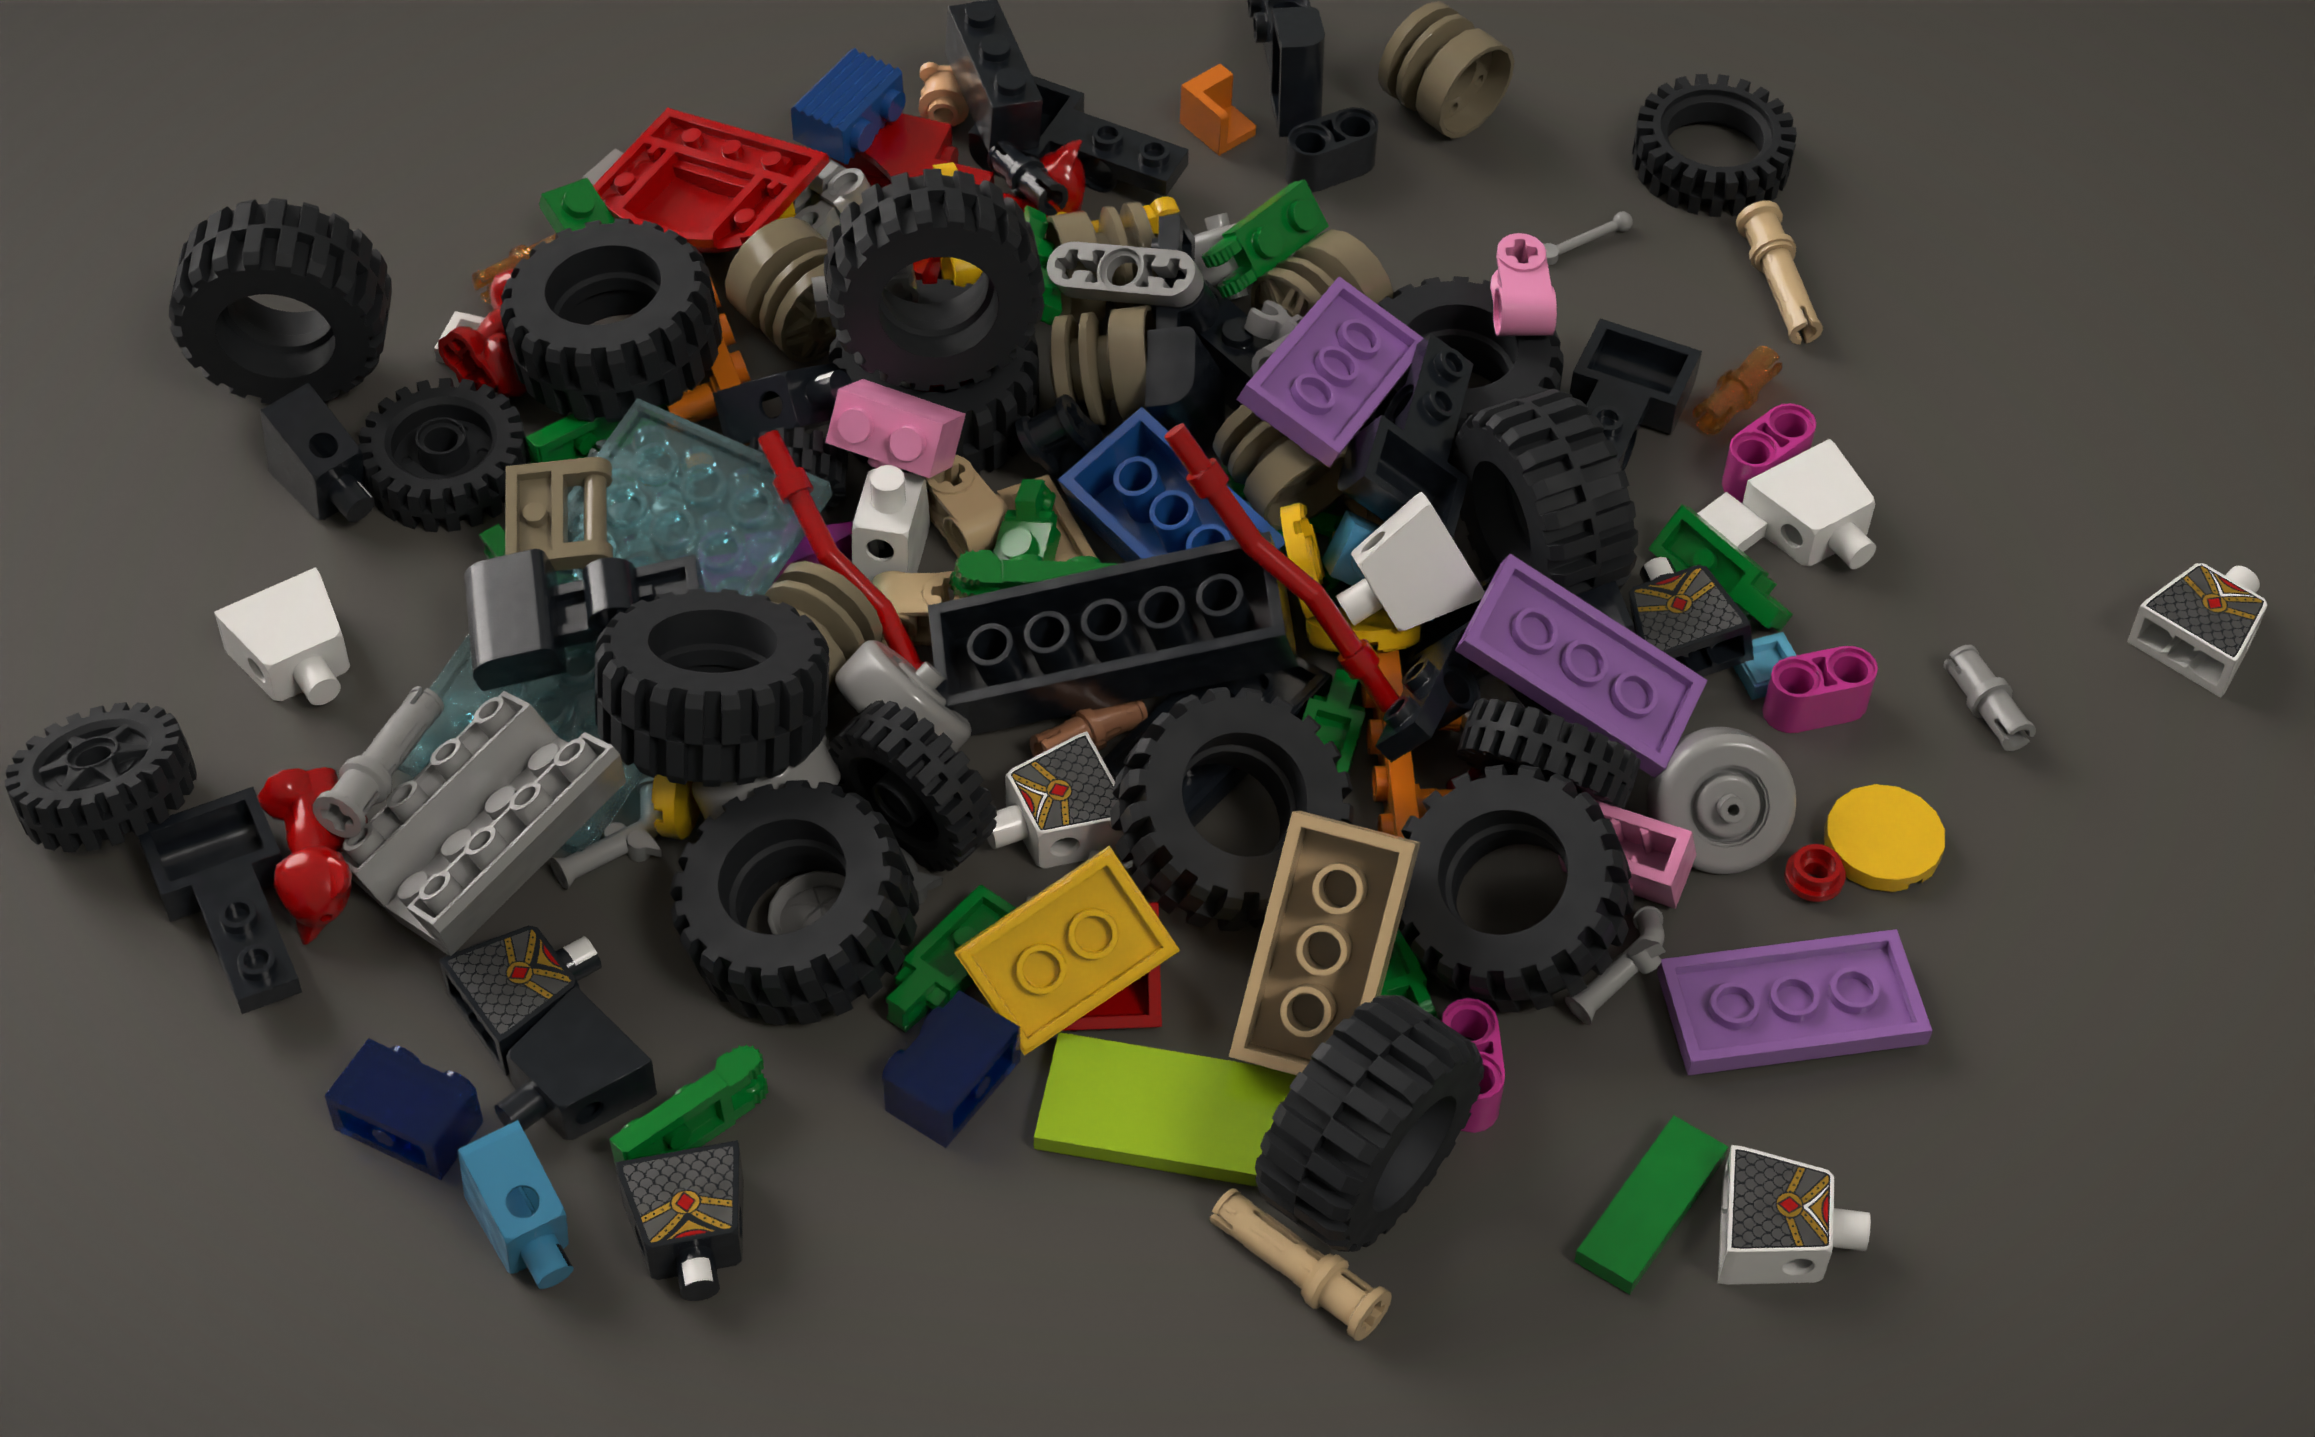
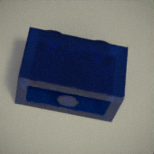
M959 990L944 1008L938 1006L930 1012L921 1027L920 1035L906 1051L903 1049L898 1050L887 1062L882 1073L885 1111L944 1148H947L1021 1061L1020 1027Z
M369 1038L324 1095L334 1130L439 1180L443 1179L459 1157L458 1149L470 1142L484 1122L476 1088L463 1075L450 1070L442 1073L421 1063L417 1056L401 1046L395 1045L389 1048Z

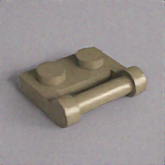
M586 457L506 466L505 555L530 549H540L546 553L555 571L580 568L583 570L589 563L595 560L613 557V546L607 542V487L612 483V464L610 461L601 457ZM581 486L584 488V541L568 542V487Z

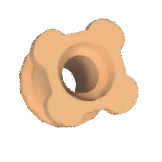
M934 62L923 64L919 74L920 78L924 81L918 106L921 117L952 124V127L962 123L968 116L969 107L951 66L937 65Z

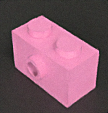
M861 379L838 389L825 443L868 457V464L874 468L892 465L899 469L931 478L953 466L966 414Z
M1595 800L1600 805L1605 819H1610L1627 858L1632 875L1628 881L1633 894L1676 909L1696 858L1692 831ZM1558 855L1562 871L1567 872L1563 860Z

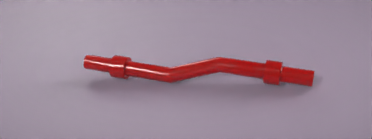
M1182 423L1169 430L1164 438L1189 474L1186 476V480L1200 499L1207 498L1240 547L1250 558L1307 605L1339 651L1338 662L1350 679H1358L1382 713L1386 712L1400 697L1378 667L1380 658L1366 639L1359 640L1323 586L1261 535L1226 485L1229 477L1215 458H1207L1187 427Z
M772 430L765 433L758 439V442L776 476L773 484L783 504H790L819 563L843 575L863 592L877 611L883 626L882 635L888 647L911 663L914 668L918 669L925 661H921L892 602L837 548L810 494L814 488L804 468L796 467L779 431Z

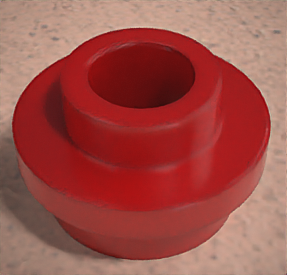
M1809 844L1800 848L1788 859L1784 878L1789 889L1800 898L1813 902H1823L1833 899L1841 892L1845 883L1846 872L1841 858L1833 849L1821 844ZM1810 875H1816V876H1818V877H1820V878H1815V877H1812V876H1810Z

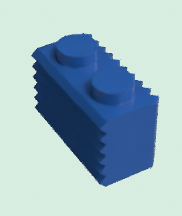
M856 48L851 49L791 108L793 140L814 150L827 153L829 157L848 165L850 158L854 159L856 152H864L871 146L875 134H878L880 128H884L886 122L896 121L903 112L906 96L903 93L902 71L899 67L894 69L890 63L885 65L881 59L876 61L873 55L868 57L864 51L859 53Z

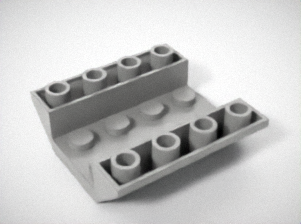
M503 691L498 697L491 698L483 703L475 712L474 720L456 738L441 744L432 754L430 763L411 781L399 785L389 795L387 805L366 823L358 836L345 838L343 847L338 852L342 854L344 860L348 863L352 873V880L392 917L447 955L452 956L626 783L621 756L612 745L586 732L578 739L570 742L559 738L531 704Z

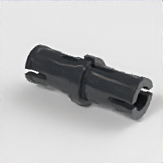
M1009 141L998 142L999 147L1007 153L1006 155L1000 153L994 146L990 149L987 156L989 168L1006 180L1007 186L1011 188L1010 191L1021 199L1030 200L1041 212L1048 216L1057 214L1056 209L1048 203L1049 201L1055 203L1061 210L1066 206L1069 196L1067 189L1048 175V171L1044 167L1045 165L1040 160L1032 156H1025Z

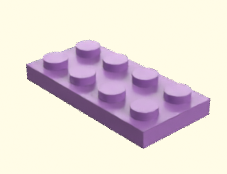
M1339 276L1249 380L1236 400L1253 411L1261 420L1268 422L1298 444L1306 453L1314 456L1330 468L1410 368L1416 346L1424 338Z
M1509 554L1498 567L1455 649L1461 655L1547 710L1565 718L1566 722L1581 724L1588 727L1590 732H1599L1609 737V741L1622 744L1626 747V750L1632 751L1636 754L1637 758H1640L1639 768L1654 778L1666 769L1708 681L1512 554Z
M1897 929L1661 959V964L1657 970L1687 1075L1928 1044L1933 1031Z

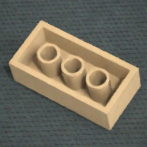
M1292 811L1229 1057L1297 1076L1299 1071L1302 1073L1311 1061V1055L1318 1046L1330 1038L1333 1034V1029L1344 1018L1349 1019L1353 1016L1357 1007L1364 1002H1372L1374 997L1381 995L1421 842L1303 811Z

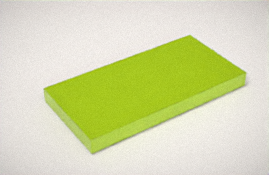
M1059 1032L1034 1134V1149L1258 1187L1255 1180L1257 1176L1255 1165L1256 1159L1262 1154L1261 1142L1264 1134L1272 1126L1274 1121L1272 1117L1280 1102H1284L1290 1092V1085L1296 1078V1075L1260 1065Z

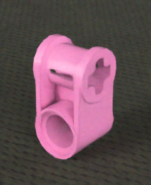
M1510 234L1502 238L1498 244L1496 254L1498 269L1492 275L1490 284L1495 334L1497 336H1552L1556 327L1557 302L1555 290L1551 286L1546 249L1542 242L1529 234Z

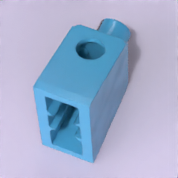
M517 1120L459 1148L458 1155L464 1197L507 1272L514 1274L528 1268L540 1289L552 1287L565 1280L574 1270L564 1251V1248L569 1245L567 1215L519 1121Z

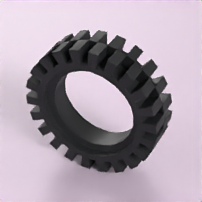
M1696 74L1694 86H1691L1687 77L1683 76L1675 79L1674 89L1666 82L1658 87L1657 95L1650 93L1645 100V105H1641L1632 150L1634 170H1639L1638 178L1643 185L1651 182L1650 193L1655 197L1659 198L1668 191L1666 204L1677 208L1682 200L1689 201L1687 212L1696 215L1699 213L1700 205L1710 206L1709 217H1721L1723 206H1728L1731 216H1738L1744 209L1745 203L1749 206L1764 199L1766 201H1773L1777 198L1778 189L1783 191L1787 183L1797 137L1796 127H1792L1794 119L1791 113H1783L1784 104L1778 98L1768 102L1770 92L1763 87H1760L1753 94L1749 93L1751 82L1741 78L1736 88L1728 86V75L1718 74L1717 84H1709L1707 74ZM1717 124L1730 127L1745 134L1756 143L1760 154L1752 161L1737 166L1716 167L1690 160L1678 153L1671 146L1668 136L1676 129L1687 125Z

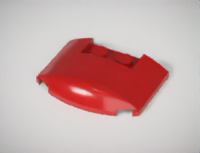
M667 107L593 187L615 219H631L637 225H642L644 221L656 223L664 229V233L671 229L687 239L688 243L696 247L700 253H721L740 249L757 230L777 220L826 167L830 159L827 153Z

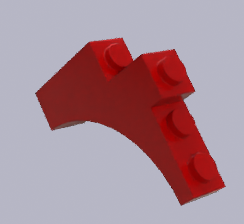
M901 113L896 121L886 122L884 128H880L878 134H875L871 146L864 152H856L854 159L850 158L848 165L829 157L847 169H860L870 186L878 183L881 188L892 184V176L908 172L909 178L924 175L923 169H933V165L950 162L956 165L958 171L973 174L975 184L980 185L983 180L994 184V172L957 164L959 151L957 147L952 146V124ZM941 257L914 262L913 269L916 280H922L923 284H937V279H943L940 266Z

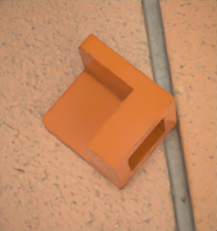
M1218 64L1182 84L1180 123L1218 156L1254 137L1256 134V125L1232 105L1233 73L1222 64Z

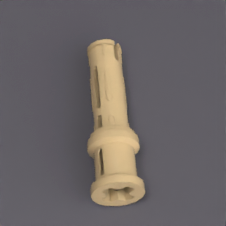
M1772 201L1752 203L1745 207L1736 218L1738 232L1741 236L1747 238L1751 247L1749 251L1751 264L1755 269L1765 274L1791 342L1801 344L1802 339L1798 332L1801 329L1805 343H1810L1821 335L1823 326L1815 313L1794 263L1796 244L1792 237L1785 234L1781 225L1783 214L1777 203Z
M1232 1188L1228 1190L1215 1204L1212 1210L1214 1214L1210 1216V1222L1231 1235L1264 1262L1293 1281L1294 1284L1301 1288V1295L1305 1303L1311 1308L1317 1309L1322 1307L1347 1325V1333L1354 1340L1360 1341L1366 1338L1381 1322L1390 1306L1391 1292L1381 1286L1374 1289L1348 1270L1349 1264L1345 1258L1337 1254L1325 1256L1320 1251L1314 1249L1297 1234L1254 1205L1252 1201L1243 1196L1237 1189Z

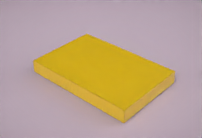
M1109 845L955 949L954 953L1025 1056L1178 953L1180 949Z

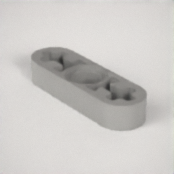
M1072 241L1058 246L1051 253L1047 262L1049 278L1065 296L1071 298L1183 307L1192 303L1200 295L1204 284L1202 272L1187 253L1179 250ZM1078 261L1089 270H1076L1072 274L1071 279L1065 274L1066 269H1075ZM1125 263H1135L1138 265L1137 275L1129 284L1124 286L1112 284V276L1119 266ZM1152 269L1159 277H1153ZM1178 270H1182L1186 276L1185 279L1176 280L1173 288H1170L1163 278H1175ZM1092 272H1097L1098 280L1092 274Z

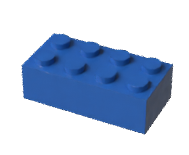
M1143 407L1139 408L1058 479L1074 513L1126 562L1235 539L1207 498L1200 499L1187 482L1186 476L1189 474L1164 438L1168 430ZM1228 486L1260 533L1270 531L1276 548L1287 556L1284 537Z

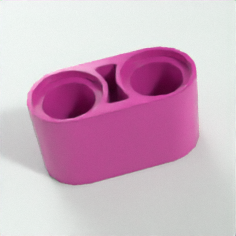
M1791 403L1780 404L1738 432L1730 442L1721 483L1724 492L1729 493L1739 502L1743 503L1749 479L1810 449L1816 428L1814 415L1800 405Z
M1840 646L1779 660L1772 669L1762 709L1764 719L1770 726L1785 733H1799L1860 719L1866 713L1877 675L1878 666L1876 660L1869 652L1855 646Z
M1465 998L1456 1000L1448 1005L1443 1013L1442 1022L1462 1036L1474 1039L1471 1042L1476 1045L1483 1060L1484 1078L1479 1082L1480 1092L1483 1094H1479L1477 1101L1472 1105L1470 1110L1471 1116L1465 1128L1461 1130L1476 1133L1491 1127L1498 1118L1505 1081V1069L1499 1023L1495 1011L1488 1004L1478 999Z

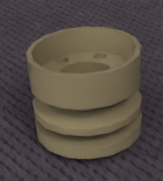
M1437 1L1427 3L1412 12L1396 29L1387 43L1380 60L1378 81L1384 92L1399 100L1403 106L1413 111H1418L1421 119L1443 135L1453 139L1466 136L1480 127L1495 111L1506 94L1513 77L1515 60L1510 48L1487 32L1474 28L1473 22L1461 16L1449 5Z
M1137 201L1123 203L1120 216L1115 207H1102L1099 216V231L1097 233L1085 211H1076L1048 216L1049 226L1045 234V239L1055 244L1054 249L1072 241L1151 248L1152 239L1155 238L1147 213L1142 204ZM1078 261L1075 269H1066L1065 274L1071 279L1074 271L1089 270ZM1125 263L1119 266L1112 276V284L1116 286L1129 284L1137 275L1138 265L1135 263ZM1152 269L1153 277H1157L1156 272ZM1092 272V274L1098 280L1097 272ZM1060 291L1062 313L1060 316L1073 315L1079 326L1082 313L1094 312L1099 322L1103 321L1106 314V301L1071 298L1065 296ZM1112 302L1115 309L1134 307L1133 303ZM1135 304L1136 307L1146 306L1144 304Z
M789 217L775 220L760 228L740 247L730 263L725 280L726 298L755 328L761 329L765 336L773 344L777 345L789 359L805 363L827 356L831 342L836 338V328L832 326L831 318H817L811 277L824 276V256L828 253L827 240L806 221Z
M1330 229L1319 234L1296 250L1293 257L1281 261L1274 269L1267 271L1257 278L1251 289V307L1261 311L1264 301L1270 300L1281 305L1289 316L1293 317L1299 314L1304 317L1339 276L1376 304L1387 296L1393 299L1394 292L1389 276L1380 261L1362 241L1347 232Z
M1146 305L1111 310L1107 335L1103 334L1099 320L1094 312L1082 313L1079 327L1073 315L1055 316L1052 324L1050 373L1055 397L1058 398L1063 394H1068L1078 404L1081 411L1088 418L1090 415L1092 422L1098 426L1108 424L1111 400H1115L1123 421H1126L1141 407L1149 413L1145 407L1147 330L1156 329V320L1153 318L1152 307Z
M1243 404L1225 420L1215 435L1212 447L1217 457L1224 466H1227L1235 483L1245 485L1243 492L1252 508L1276 530L1282 529L1280 507L1302 503L1307 508L1306 518L1309 520L1332 506L1345 494L1338 489V479L1348 445L1329 468L1314 456L1306 453L1298 444L1268 422L1261 420Z
M808 561L791 563L766 591L764 596H768L771 602L775 604L784 602L795 607L800 616L806 615L814 622L826 639L830 657L829 706L840 693L835 682V676L839 669L864 642L868 640L882 642L883 626L876 609L867 597L843 575L817 563Z

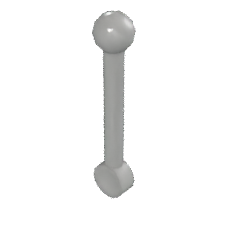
M1625 211L1618 212L1612 221L1560 244H1543L1546 249L1548 265L1555 264L1560 254L1615 230L1620 232L1629 230L1633 224L1632 216Z

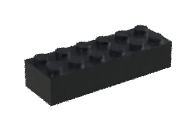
M1270 531L1261 533L1267 541L1275 546ZM1236 539L928 605L934 667L945 677L936 690L945 698V707L956 711L968 720L972 730L971 736L1076 714V711L1091 708L1095 710L1299 666L1287 588L1250 558L1240 547Z

